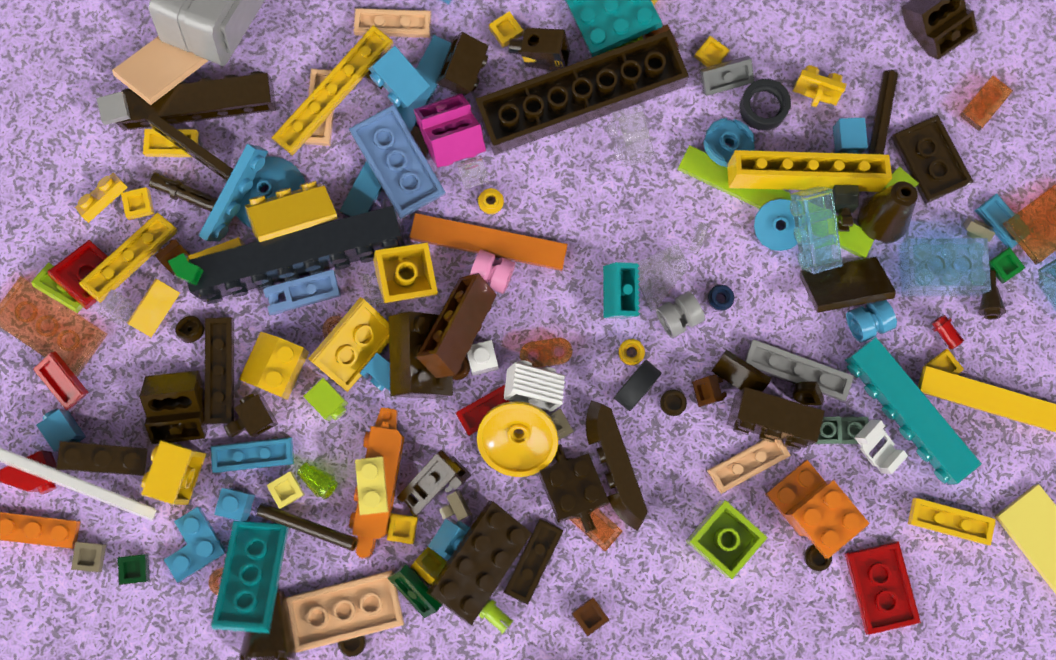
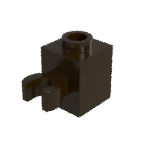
M249 394L239 401L240 405L234 407L240 419L224 426V429L229 437H235L244 430L248 432L249 436L257 437L278 425V422L263 396Z

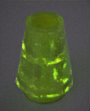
M305 462L297 471V475L300 476L317 498L327 499L338 486L335 476L309 462Z

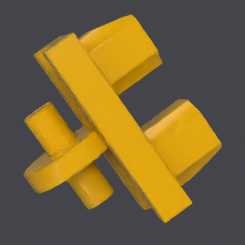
M807 65L805 70L802 69L794 85L793 92L812 98L811 106L815 108L819 101L836 106L847 85L842 83V75L830 73L828 77L818 75V68L812 65Z

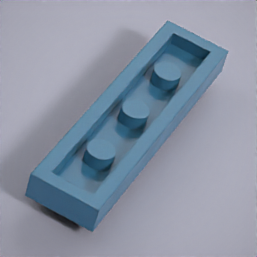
M246 145L198 236L206 241L220 242L229 231L228 226L232 218L240 211L241 202L245 194L251 190L255 175L265 164L267 150L257 145Z

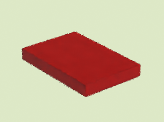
M899 541L844 553L866 635L921 623Z

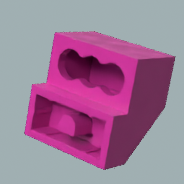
M462 93L414 109L418 127L429 155L437 168L452 165L454 162L465 158H473L479 153L486 151L481 125L472 114L470 104Z

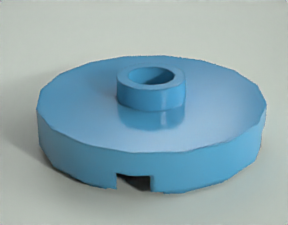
M728 118L719 119L713 122L705 133L703 143L706 153L711 160L724 167H727L735 150L754 151L755 149L754 134L747 125L736 119L733 121L727 120Z
M776 199L769 201L760 207L755 215V235L762 245L771 250L784 251L792 249L801 242L806 234L807 220L805 213L799 205L790 200ZM779 220L785 222V227L782 230L776 228V222Z

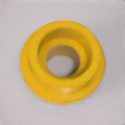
M489 188L480 193L478 205L484 213L496 214L503 208L504 198L500 191ZM489 197H493L496 199V202L490 205L486 200Z
M635 339L625 340L619 347V358L626 365L633 366L639 364L645 356L643 344ZM627 349H635L636 356L629 357L627 355Z

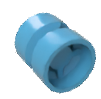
M887 300L867 303L866 308L859 306L846 313L848 327L853 337L859 343L876 337L877 332L884 334L897 327L896 315Z

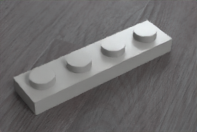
M754 339L750 343L745 358L747 363L761 372L793 384L817 381L823 395L842 402L846 401L854 378L853 375Z

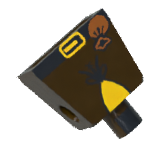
M526 28L523 39H510L509 53L521 55L527 67L555 71L568 66L571 50L565 30Z

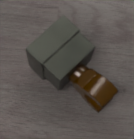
M834 185L828 196L831 212L839 213V232H849V226H853L851 213H854L859 205V187L856 185Z

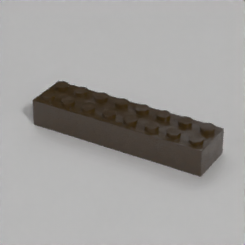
M671 30L476 98V108L493 154L496 155L684 88L689 75Z

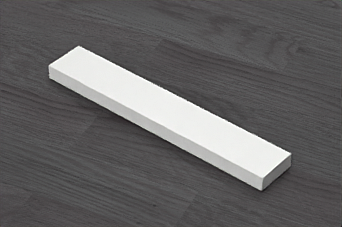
M0 448L1 463L147 520L153 521L157 510L153 507Z

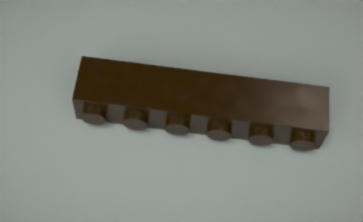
M254 71L245 76L227 75L223 79L215 80L202 78L198 82L193 83L182 81L152 105L130 88L123 89L121 92L125 94L131 119L116 122V124L123 131L149 128L151 125L147 122V118L152 112L172 125L276 111L273 81L268 73L262 71Z

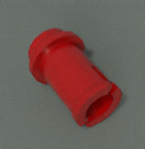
M942 315L931 323L933 325L932 330L939 333L951 350L963 343L964 339L951 324L952 319Z

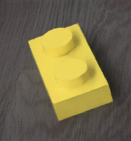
M384 457L356 459L360 515L389 512Z

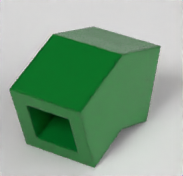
M182 253L168 261L178 278L197 285L204 270L193 265L187 255Z

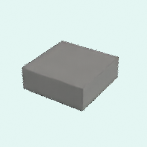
M123 92L96 98L101 121L104 125L131 119Z

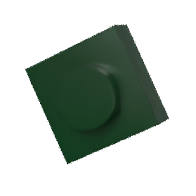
M148 554L118 557L119 585L150 581Z

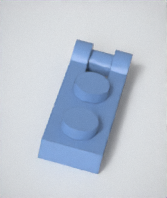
M334 270L263 289L265 298H268L270 305L267 307L269 315L281 314L285 311L341 296ZM285 293L286 301L280 302L278 296Z

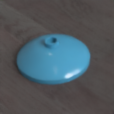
M266 156L264 166L253 179L251 190L245 194L241 202L240 211L236 215L238 219L251 228L244 206L250 204L249 199L265 195L266 199L276 196V191L285 188H291V191L302 189L301 184L306 183L302 173L288 160L275 156ZM265 185L269 186V189H268L267 192H265V193H262V192H261V188H262L263 186H265Z

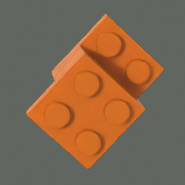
M808 460L803 461L765 493L797 534L808 537L825 559H829L870 524L834 480L825 481Z

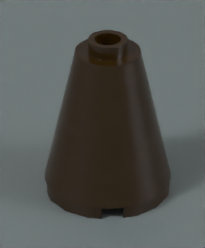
M901 181L869 197L862 203L859 209L858 225L873 240L882 241L883 244L898 241L908 231L918 197L916 188L908 182Z
M279 586L270 632H245L239 660L255 658L256 660H296V650L285 593L279 591Z

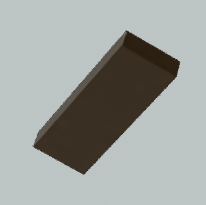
M539 518L503 593L527 605L529 604L564 530Z

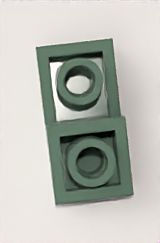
M823 417L818 442L815 444H859L855 437L869 422V417Z

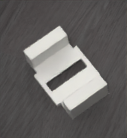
M870 420L856 435L855 439L861 446L860 450L872 466L877 467L883 474H893L908 455L904 450H898L893 447L895 444L884 431L885 425L881 420ZM884 437L886 443L871 457L869 452Z

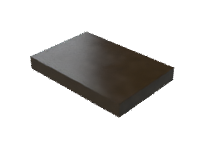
M939 115L891 136L910 176L919 183L916 187L925 204L974 182Z
M877 257L800 271V279L817 313L893 299L896 295V290Z

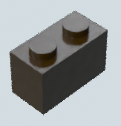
M464 32L456 35L452 40L436 83L456 94L462 93L463 96L474 92L480 81V78L477 77L479 71L484 68L488 60L486 53L489 45Z

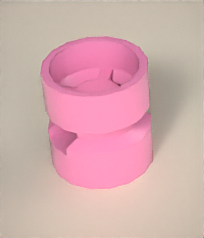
M480 250L470 275L479 273L492 290L504 294L516 262L503 257L497 260L495 254Z

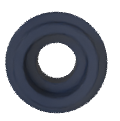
M716 285L708 293V302L713 309L725 311L733 305L734 293L726 285ZM717 294L724 295L725 302H718L716 299Z

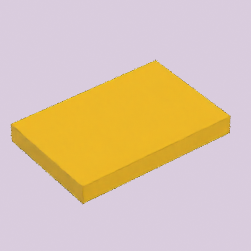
M360 297L311 354L308 360L348 392L362 376L360 372L376 353L380 354L388 345L389 322L365 299Z

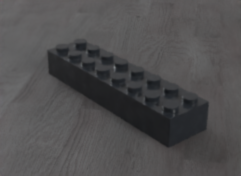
M392 205L302 229L266 241H257L190 259L193 265L200 267L204 271L197 285L188 283V288L191 294L203 302L214 304L223 300L222 297L225 296L241 297L247 295L248 290L258 288V290H263L266 287L273 286L274 283L296 280L300 276L307 274L311 276L325 272L329 268L335 267L336 270L350 267V263L360 260L361 263L373 261L375 250L406 245L398 216Z

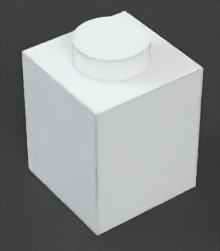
M492 340L473 344L467 353L472 375L475 376L498 370Z

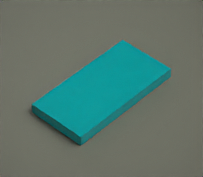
M233 521L211 623L212 629L259 633L270 632L289 527L277 523Z

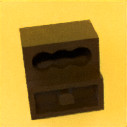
M911 0L901 7L908 31L930 57L938 60L978 32L974 11L966 8L965 0Z
M199 370L145 376L139 398L146 415L144 425L151 444H159L160 441L170 443L205 439L207 433V425L204 424L205 389Z

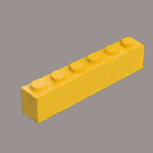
M735 150L727 164L729 188L832 191L834 185H856L859 187V192H880L892 179L890 156L883 154Z

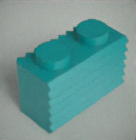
M615 262L603 266L604 318L626 319L640 315L638 312L640 309L638 306L640 304L638 301L640 299L638 296L640 293L638 291L640 288L638 285L640 282L638 280L640 277L638 275L640 272L638 270V263Z

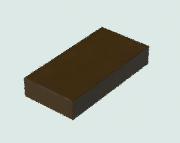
M727 349L711 371L740 390L747 387L763 392L772 379Z

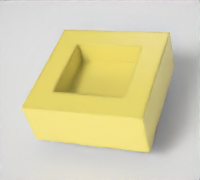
M291 471L266 485L279 509L286 507L305 495Z

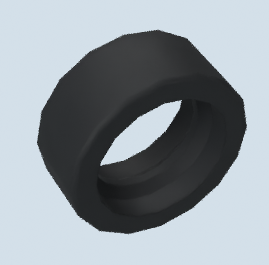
M759 79L752 82L746 88L739 103L740 114L743 121L751 128L759 131H769L778 127L788 115L791 107L790 94L787 88L776 80ZM768 92L778 99L780 109L774 117L763 118L752 111L750 101L755 93Z
M645 360L614 396V399L628 411H631L661 376L662 372L648 360Z

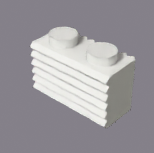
M517 361L507 369L504 399L526 402L540 409L554 411L563 403L565 375L556 373V370L551 367L540 369L533 367L529 361Z

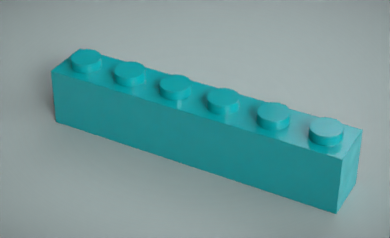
M877 337L867 341L845 359L848 363L847 369L854 377H859L866 385L864 389L867 394L873 399L877 398L883 406L881 408L883 413L889 419L896 421L900 426L899 432L906 440L912 441L918 448L916 450L917 454L925 462H930L935 469V476L942 483H947L948 485L959 484L982 465Z

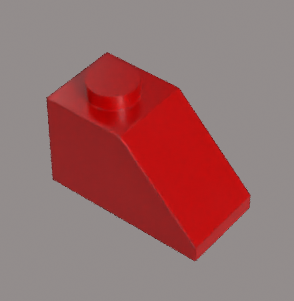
M40 450L25 457L53 469L57 467L51 451ZM6 466L0 469L1 483L27 492H39L40 495L56 489L55 483L17 468Z

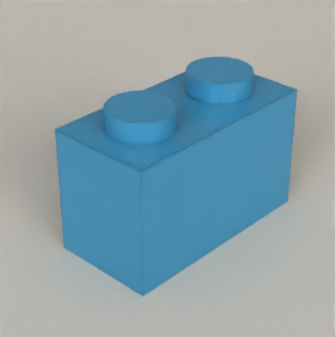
M396 46L390 48L368 68L372 73L370 78L377 86L381 87L383 85L389 92L387 97L396 107H408L430 87Z

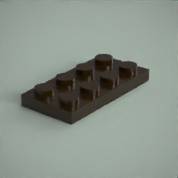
M488 501L426 593L466 624L472 626L532 532L494 501Z

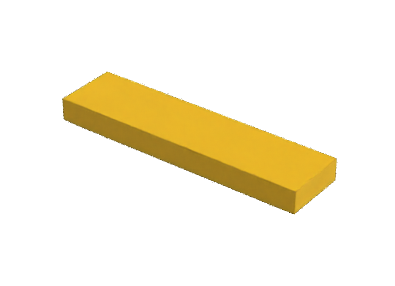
M157 212L80 281L79 285L101 303L156 253L158 249L168 242L178 232L177 228Z

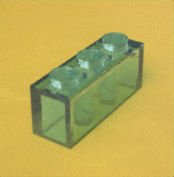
M818 186L791 193L790 211L795 221L794 237L798 242L799 253L797 258L801 269L816 274L843 266L832 189Z

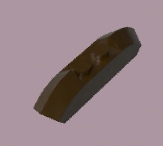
M591 400L586 415V436L589 445L599 443L600 447L596 448L601 464L606 463L609 473L605 474L609 489H615V494L607 496L609 503L621 520L638 531L648 510L614 414L610 407Z

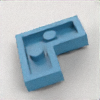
M196 507L174 521L187 545L165 558L164 561L176 582L180 583L227 553L201 507Z

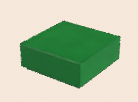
M1010 247L986 263L992 271L996 272V277L1002 284L1026 268Z

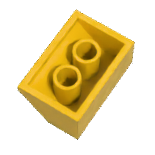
M316 180L301 184L302 189L291 191V188H285L276 191V196L266 199L265 195L249 199L250 204L244 206L253 234L259 242L338 219L325 185L317 184Z

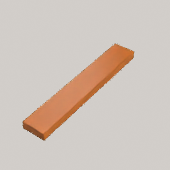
M417 213L414 215L409 237L413 241L477 254L480 250L495 254L496 258L503 257L511 261L560 271L563 269L568 245Z

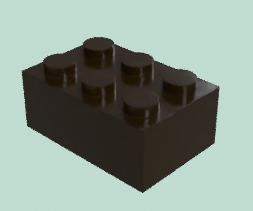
M407 311L389 316L390 397L434 399L453 396V376L435 378L417 358L439 315Z
M744 387L734 395L727 425L732 426L734 432L748 435L749 432L759 434V439L768 442H775V439L785 442V447L801 450V447L807 448V446L818 442L825 410Z

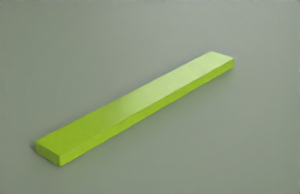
M690 145L677 169L758 209L772 200H790L799 205L805 213L807 220L806 232L862 259L867 257L874 242L873 239L864 233L860 226L854 223L853 226H849V232H839L837 215L785 190L729 188L727 167L718 165L710 159L707 153Z

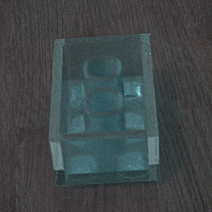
M987 238L907 239L898 246L901 297L980 296L991 291Z

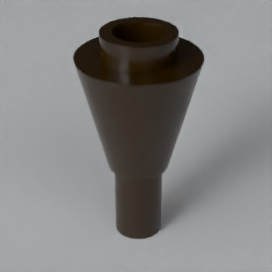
M986 271L985 288L978 314L984 316L985 319L995 320L1001 318V315L1006 313V308L996 286V272Z

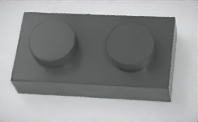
M745 56L700 69L703 94L709 96L754 82L752 58Z

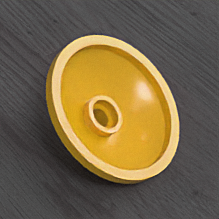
M507 402L494 407L483 417L477 432V445L482 458L494 470L508 476L526 477L545 469L552 462L557 452L558 432L549 415L539 407L526 402ZM521 429L523 430V433L518 434L515 432V430Z

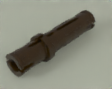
M157 172L151 176L149 181L150 188L170 195L171 199H180L210 212L218 200L214 196L185 185L184 181L180 179L175 181Z

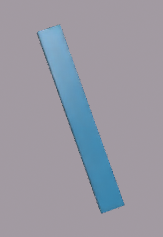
M436 35L433 36L416 68L417 72L430 87L408 107H396L410 132L414 125H417L414 109L428 105L438 86L436 81L451 45L450 42ZM367 161L339 210L340 213L348 217L370 212L383 189Z

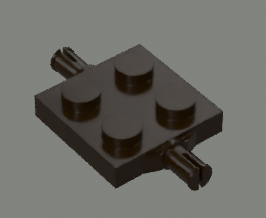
M558 444L555 454L557 462L551 467L539 470L538 475L557 522L580 518L585 533L596 530L590 514L598 508L607 506L609 504L608 497L589 453L576 458H566L562 445Z

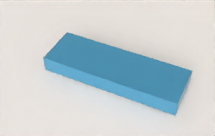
M293 438L211 446L212 473L293 465Z

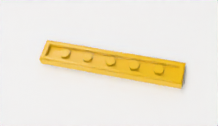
M373 25L271 137L272 140L293 156L369 72L368 68L393 45V40Z
M923 366L918 388L925 395L1056 433V404L932 367Z

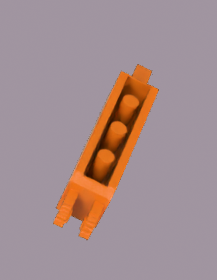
M381 408L375 426H371L370 432L366 431L363 447L367 448L365 458L384 457L389 512L360 515L356 485L354 501L358 503L356 512L351 513L349 528L353 529L352 535H356L358 538L355 553H357L356 556L362 559L371 557L376 545V539H382L388 534L405 439L401 432L397 430L398 411L395 409Z

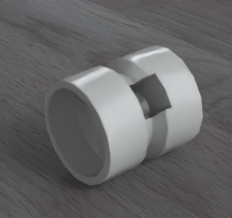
M690 291L676 297L674 304L667 302L656 308V314L661 325L672 339L684 333L686 326L693 328L705 321L704 312Z

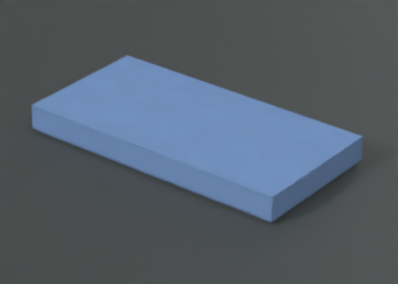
M395 105L349 128L352 137L400 219L446 194Z

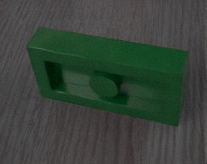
M407 564L395 570L388 577L390 582L423 618L436 613L441 608L442 604L426 593L429 588L419 578L418 573Z

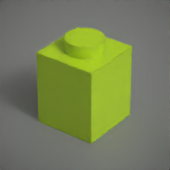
M324 378L303 396L327 421L332 419L338 420L347 411L345 406L349 404Z

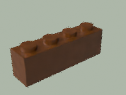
M479 273L458 279L417 355V358L435 378L455 376L460 371L466 354L470 351L477 333L482 328V323L487 313L492 308L497 294Z

